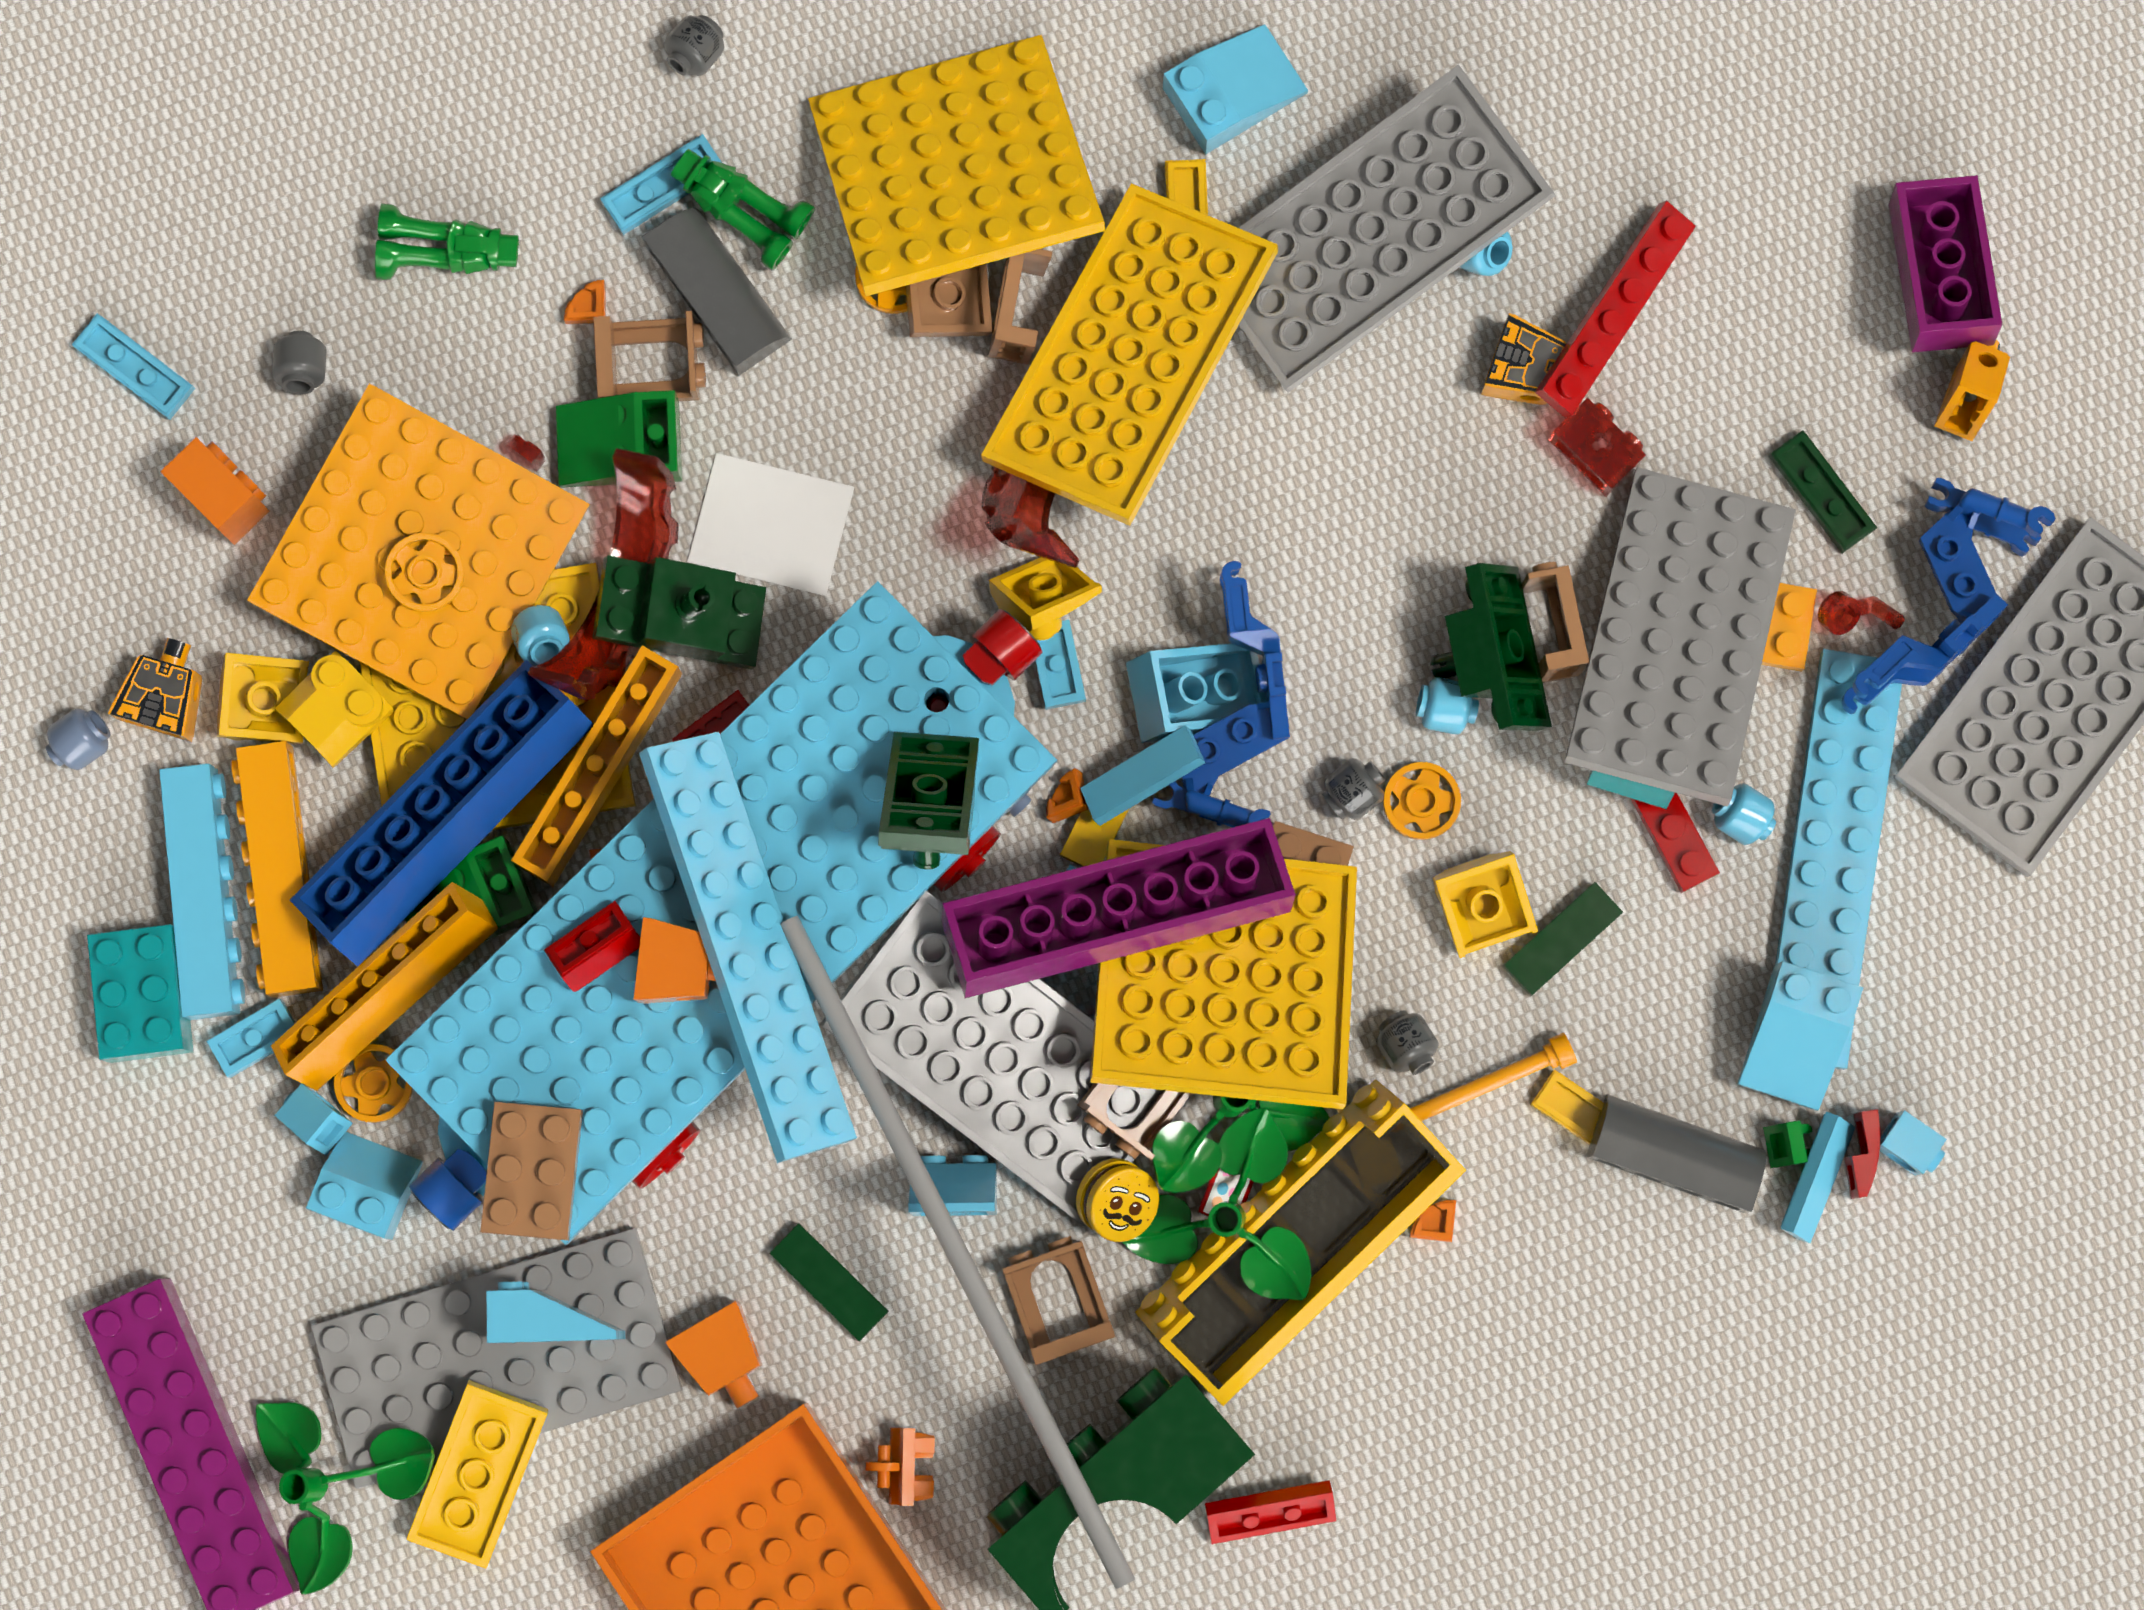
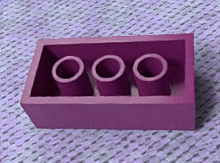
M1978 175L1896 183L1888 206L1912 353L1968 348L1969 344L1975 341L1987 346L1994 345L2003 324Z

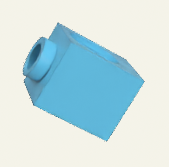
M302 1083L294 1092L286 1097L283 1106L274 1115L302 1141L325 1156L353 1124L322 1095Z
M1904 1110L1894 1115L1880 1136V1152L1915 1176L1924 1174L1926 1170L1932 1173L1945 1155L1941 1148L1947 1139Z

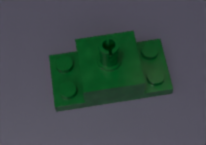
M607 555L603 559L592 639L641 648L643 645L652 651L752 670L756 667L766 587L735 581V572L655 557L649 563H643Z
M1477 563L1465 567L1467 575L1465 588L1469 599L1472 601L1473 608L1445 616L1452 651L1431 657L1430 666L1438 664L1443 666L1432 669L1434 677L1446 679L1457 675L1461 697L1492 698L1491 712L1493 718L1498 723L1499 730L1539 731L1552 727L1518 567Z
M905 732L893 733L879 827L878 846H881V849L914 851L913 864L925 870L934 869L940 865V853L968 855L974 811L979 738Z

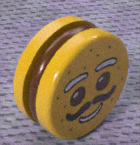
M1121 1158L1107 1159L1092 1167L1083 1177L1076 1195V1208L1082 1222L1098 1235L1112 1242H1125L1141 1235L1154 1220L1159 1206V1191L1153 1178L1132 1162Z

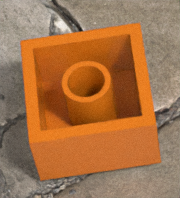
M195 437L160 471L234 545L270 512L261 502L266 495L242 470L238 471L235 475L233 474L238 467L213 441L205 446Z

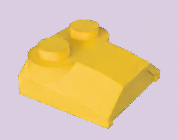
M1059 549L989 579L990 593L998 608L1009 612L1036 640H1047L1058 633L1062 628L1061 617L1102 592L1101 584L1094 582L1063 556Z
M337 651L319 659L313 666L312 672L275 708L321 754L332 768L338 765L394 712L393 708L381 694Z
M225 653L220 677L217 737H225L236 741L247 739L271 742L286 741L288 743L302 744L303 736L275 708L307 677L309 661Z
M1512 851L1489 854L1448 868L1433 877L1435 894L1440 901L1459 958L1465 957L1468 953L1526 933L1533 934L1538 932L1518 864Z

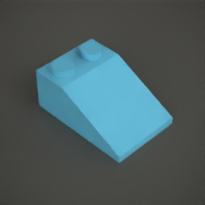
M1265 24L1193 55L1165 72L1163 76V90L1205 155L1308 93V89Z
M1231 643L1149 651L1126 662L1141 743L1159 741L1184 725L1194 735L1247 705L1267 702L1265 692H1257L1255 668H1257V665H1260L1258 654Z
M1785 961L1774 965L1737 1084L1818 1111L1852 1027L1864 987Z
M987 1155L963 1156V1163L946 1164V1156H921L950 1216L997 1215L996 1163H988ZM910 1185L908 1212L913 1216H926Z
M498 1282V1291H486L487 1343L625 1339V1330L542 1291L529 1290V1282Z

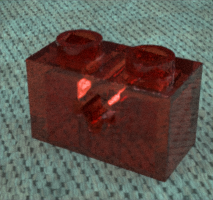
M1587 397L1578 406L1573 416L1567 417L1552 432L1548 441L1607 497L1641 464L1646 454L1642 451L1644 448L1643 444L1633 433L1628 430L1623 433L1612 422L1614 416L1607 407L1600 402L1594 404ZM1604 439L1608 443L1605 448L1602 447L1597 451L1592 447L1595 441L1598 442Z

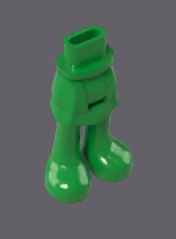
M690 149L685 151L671 172L672 177L684 184L683 191L691 193L704 212L710 211L716 220H723L749 238L761 250V262L771 271H774L792 248L793 241L780 233L772 231L737 206L739 201L742 200L795 240L800 237L815 211V207L806 201H800L793 206L783 204L749 181L748 175L736 172V167L717 161L711 162V157L708 155L702 158Z
M381 203L377 228L380 240L376 241L375 276L377 280H390L399 267L405 266L433 267L450 270L451 273L464 271L466 274L488 270L490 265L493 271H498L499 266L517 268L519 235L501 234V228H494L492 230L473 221L465 224L456 219L452 222H437L413 218L401 214L395 205ZM418 238L446 241L447 248L406 245L385 240Z

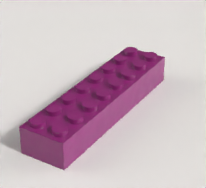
M1267 818L946 902L942 906L941 921L964 997L969 998L1291 912L1296 894L1271 819Z
M157 1279L82 1313L206 1609L258 1610L300 1591L298 1578L292 1567L287 1550L172 1280Z

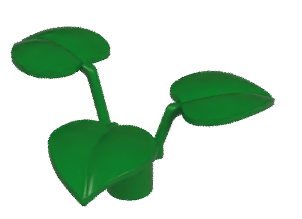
M1213 1096V1105L1217 1112L1200 1132L1189 1122L1176 1121L1167 1124L1157 1133L1152 1144V1153L1155 1155L1152 1162L1158 1186L1166 1192L1183 1193L1204 1185L1215 1176L1222 1162V1149L1219 1144L1206 1138V1136L1224 1116L1235 1117L1247 1108L1250 1111L1260 1108L1268 1109L1286 1139L1288 1152L1297 1150L1300 1146L1313 1139L1322 1131L1325 1122L1330 1117L1323 1107L1258 1100V1108L1255 1105L1256 1100Z
M1260 1108L1250 1111L1234 1121L1226 1129L1219 1141V1146L1222 1149L1221 1170L1230 1175H1240L1238 1183L1229 1197V1201L1215 1205L1211 1209L1208 1219L1191 1222V1209L1185 1201L1173 1195H1159L1158 1210L1150 1226L1138 1237L1122 1243L1133 1253L1146 1260L1160 1264H1177L1189 1259L1198 1248V1239L1193 1229L1210 1227L1215 1234L1222 1237H1229L1237 1233L1241 1238H1245L1255 1245L1245 1251L1240 1263L1241 1276L1248 1288L1254 1293L1267 1298L1303 1300L1306 1298L1310 1288L1311 1263L1308 1251L1302 1240L1291 1230L1279 1226L1270 1228L1260 1240L1256 1235L1244 1228L1246 1221L1245 1211L1237 1203L1247 1178L1256 1183L1270 1182L1282 1173L1288 1160V1146L1283 1133L1276 1124L1271 1112L1266 1108Z
M296 1402L260 1403L256 1405L257 1429L263 1451L270 1465L283 1474L279 1483L281 1497L289 1504H299L301 1511L307 1510L317 1516L300 1520L293 1527L289 1537V1557L298 1578L301 1594L315 1593L333 1584L347 1569L353 1552L352 1538L347 1527L342 1524H330L329 1514L312 1503L324 1497L329 1483L376 1473L378 1487L386 1496L397 1500L415 1496L426 1484L435 1457L434 1449L425 1436L406 1428L386 1430L379 1434L370 1446V1455L375 1466L324 1475L317 1468H308L312 1463L309 1454L318 1449L322 1435L320 1422L314 1411L308 1406Z

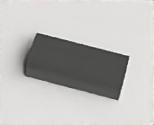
M690 208L681 211L642 236L648 251L700 323L703 324L707 333L738 376L792 340L699 209Z
M1609 1094L1605 1096L1603 1108L1586 1154V1158L1742 1213L1752 1212L1766 1165V1151L1764 1149Z

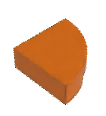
M604 280L590 282L575 294L566 306L564 314L565 324L594 323L593 317L606 316V286Z
M1077 768L1070 770L1059 780L1061 783L1055 790L1052 799H1048L1046 815L1047 819L1052 823L1059 822L1089 809L1080 789L1085 785L1083 774Z
M1445 1200L1430 1205L1414 1221L1409 1238L1452 1242L1456 1200Z

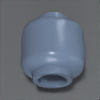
M77 708L49 726L47 731L49 744L46 746V751L52 761L58 766L65 764L71 769L80 770L107 752L108 738L111 735L110 730L95 711L90 710L87 712Z

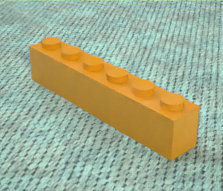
M641 646L511 861L515 865L554 887L682 676V672L677 665L645 646Z
M286 741L236 748L237 760H232L231 768L234 783L241 786L242 800L236 802V810L239 824L246 827L247 841L241 843V851L244 865L251 868L252 882H247L246 892L249 906L255 907L257 923H252L251 933L254 947L260 948L262 964H257L256 966L259 988L265 989L266 995L273 998L323 991L316 928L290 901L310 880L293 746Z
M451 882L271 1045L284 1074L316 1091L325 1085L498 929L484 901Z

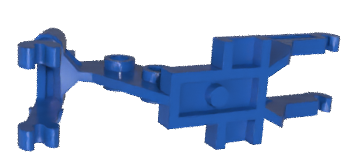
M1936 478L1931 488L1942 492L1945 500H1937L1929 496L1924 506L1926 509L1936 513H1947L1920 537L1919 543L1947 605L1957 619L1952 621L1939 634V639L1932 646L1902 635L1866 670L1856 676L1853 687L1849 688L1842 698L1844 710L1849 714H1854L1858 706L1853 699H1857L1863 705H1868L1893 683L1925 686L1935 677H1938L1958 655L1960 656L2008 606L1996 593L1972 541L1973 530L1983 533V536L1986 538L1991 536L2009 543L2011 550L2016 555L2023 557L2029 551V547L2024 540L2033 546L2037 545L2041 540L2040 535L2043 532V527L2038 521L2046 526H2051L2056 518L2049 508L2038 506L2030 510L2009 502L2007 497L2002 499L1973 488L1965 492L1955 488L1950 481Z
M1231 561L1225 564L1219 579L1223 592L1228 642L1262 655V664L1257 665V668H1255L1257 692H1265L1267 702L1247 705L1194 734L1193 736L1205 764L1182 777L1183 787H1180L1176 781L1168 785L1173 790V797L1169 801L1154 798L1152 802L1154 806L1162 809L1173 807L1217 822L1216 825L1218 826L1224 824L1230 827L1267 819L1271 813L1265 809L1253 811L1232 804L1229 799L1224 801L1210 796L1218 777L1290 737L1280 637L1275 631L1251 615L1247 581L1244 578L1232 577L1239 574L1242 565L1239 561Z

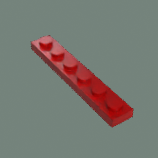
M1667 200L1657 205L1535 391L1538 396L1564 418L1573 416L1696 227Z

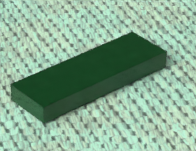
M1804 430L1770 453L1768 457L1842 554L1877 529V526Z
M1594 882L1506 962L1503 967L1531 997L1615 921L1623 911Z
M800 1223L769 1253L859 1342L889 1312Z

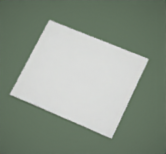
M716 453L687 562L735 572L738 575L826 596L854 487Z

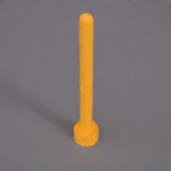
M1563 1032L1549 1038V1043L1542 1046V1051L1411 1107L1410 1110L1421 1121H1424L1545 1067L1550 1066L1554 1069L1559 1066L1561 1069L1576 1064L1577 1059L1567 1036ZM1406 1117L1399 1119L1388 1130L1390 1132L1401 1131L1407 1128L1404 1122L1409 1120Z

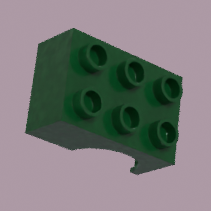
M1155 1367L1116 1400L1129 1415L1130 1419L1112 1435L1104 1440L1091 1424H1088L1066 1443L1097 1505L1117 1500L1137 1501L1163 1512L1175 1524L1179 1523L1255 1455L1186 1374L1181 1373L1169 1383ZM1025 1480L987 1513L986 1518L999 1532L990 1541L987 1550L1039 1610H1068L1070 1607L1064 1601L1056 1584L1053 1561L1062 1535L1078 1517V1514L1060 1480L1041 1497Z

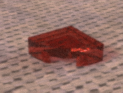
M514 434L505 444L506 448L536 472L546 461L542 451L530 441L522 439L519 434Z

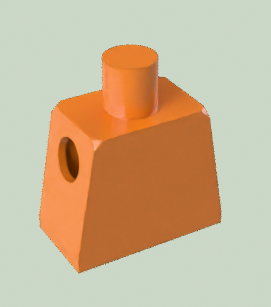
M643 917L633 999L637 1003L643 1004L707 999L710 980H716L700 933L688 928Z
M734 1301L666 1341L668 1348L708 1396L725 1388L737 1409L759 1397L747 1374L761 1367L762 1362L739 1301Z

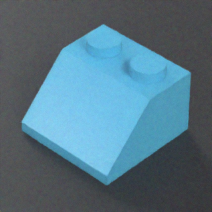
M345 1132L322 1167L306 1209L384 1239L393 1240L411 1194L409 1185L418 1177L424 1161Z

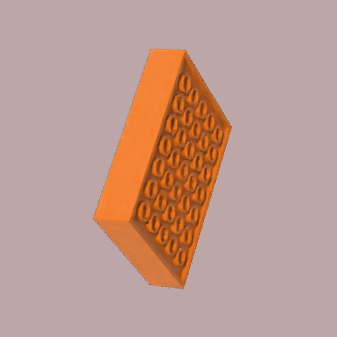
M808 1403L799 1406L590 1551L628 1610H947Z

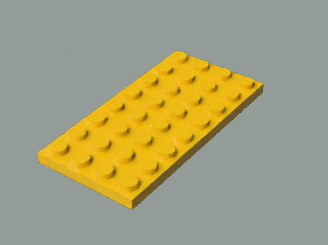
M1131 183L981 454L982 461L1130 526L1278 253V245Z

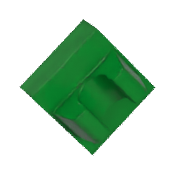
M1793 1121L1763 1127L1770 1169L1808 1162L1807 1157L1810 1149H1805L1803 1134L1813 1132L1811 1125L1801 1124L1800 1121Z

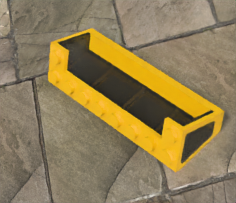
M1375 1079L1371 1084L1360 1088L1355 1093L1353 1101L1340 1114L1330 1117L1325 1122L1322 1131L1310 1143L1300 1146L1295 1151L1292 1160L1285 1166L1278 1177L1270 1182L1263 1183L1262 1189L1250 1201L1241 1204L1246 1215L1244 1228L1256 1235L1260 1240L1270 1228L1277 1226L1291 1230L1302 1240L1308 1251L1311 1263V1283L1305 1299H1272L1254 1293L1244 1283L1241 1276L1240 1263L1245 1251L1255 1245L1247 1239L1241 1238L1237 1233L1229 1237H1222L1212 1232L1205 1238L1201 1248L1189 1260H1185L1175 1267L1171 1277L1159 1289L1151 1291L1144 1297L1141 1307L1135 1313L1157 1340L1224 1406L1438 1199L1466 1169L1403 1101Z

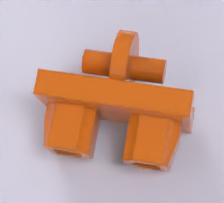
M890 1427V1445H878V1461L865 1463L866 1471H877V1488H889V1504L914 1506V1501L933 1498V1476L915 1475V1458H933L935 1453V1437L915 1432V1428Z

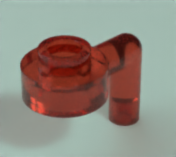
M1836 591L1828 595L1822 601L1818 610L1820 625L1834 635H1843L1852 630L1862 615L1872 613L1893 629L1900 628L1905 621V617L1876 596L1856 600L1844 591Z

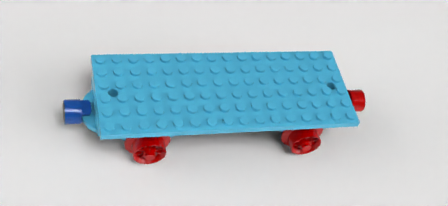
M877 581L720 734L783 921L794 916L799 917L832 984L932 885L940 892H945L964 875L968 878L971 877L985 863L986 860L983 856L1001 835L993 825L1057 763V759L1014 717L1015 700L1007 677L1013 681L1016 680L1043 652L1040 644L1031 633L1005 610L998 609L971 636L975 644L948 635L932 636ZM894 732L979 738L974 811L968 855L940 853V865L934 869L925 870L913 864L914 851L881 849V846H878L879 827ZM655 799L635 816L386 1059L388 1064L439 1115L438 1135L446 1161L438 1157L409 1187L411 1193L421 1205L447 1229L454 1231L483 1202L479 1194L484 1196L494 1102L583 1110L569 1241L561 1240L565 1245H568L630 1182H633L640 1190L663 1172L667 1175L684 1160L685 1156L682 1153L700 1133V1129L692 1121L745 1070L716 981L710 980L708 998L704 1000L637 1003L633 998L639 955L638 949L580 990L573 992L544 951L545 948L613 901L617 902L640 937L643 917L699 932ZM801 971L812 1004L816 998Z

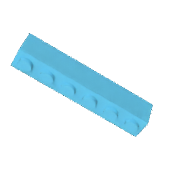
M209 763L159 769L182 1017L189 1020L240 1015V1004L245 1003L246 996L244 982L242 979H237L236 963L241 962L242 952L239 938H233L232 921H237L238 909L235 897L229 896L228 880L234 879V867L231 856H226L224 839L230 838L228 816L226 814L222 815L221 799L226 798L225 778L222 773L218 774V769Z

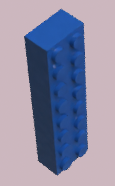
M525 660L290 901L329 943L358 967L585 736L594 724L565 694L531 663Z

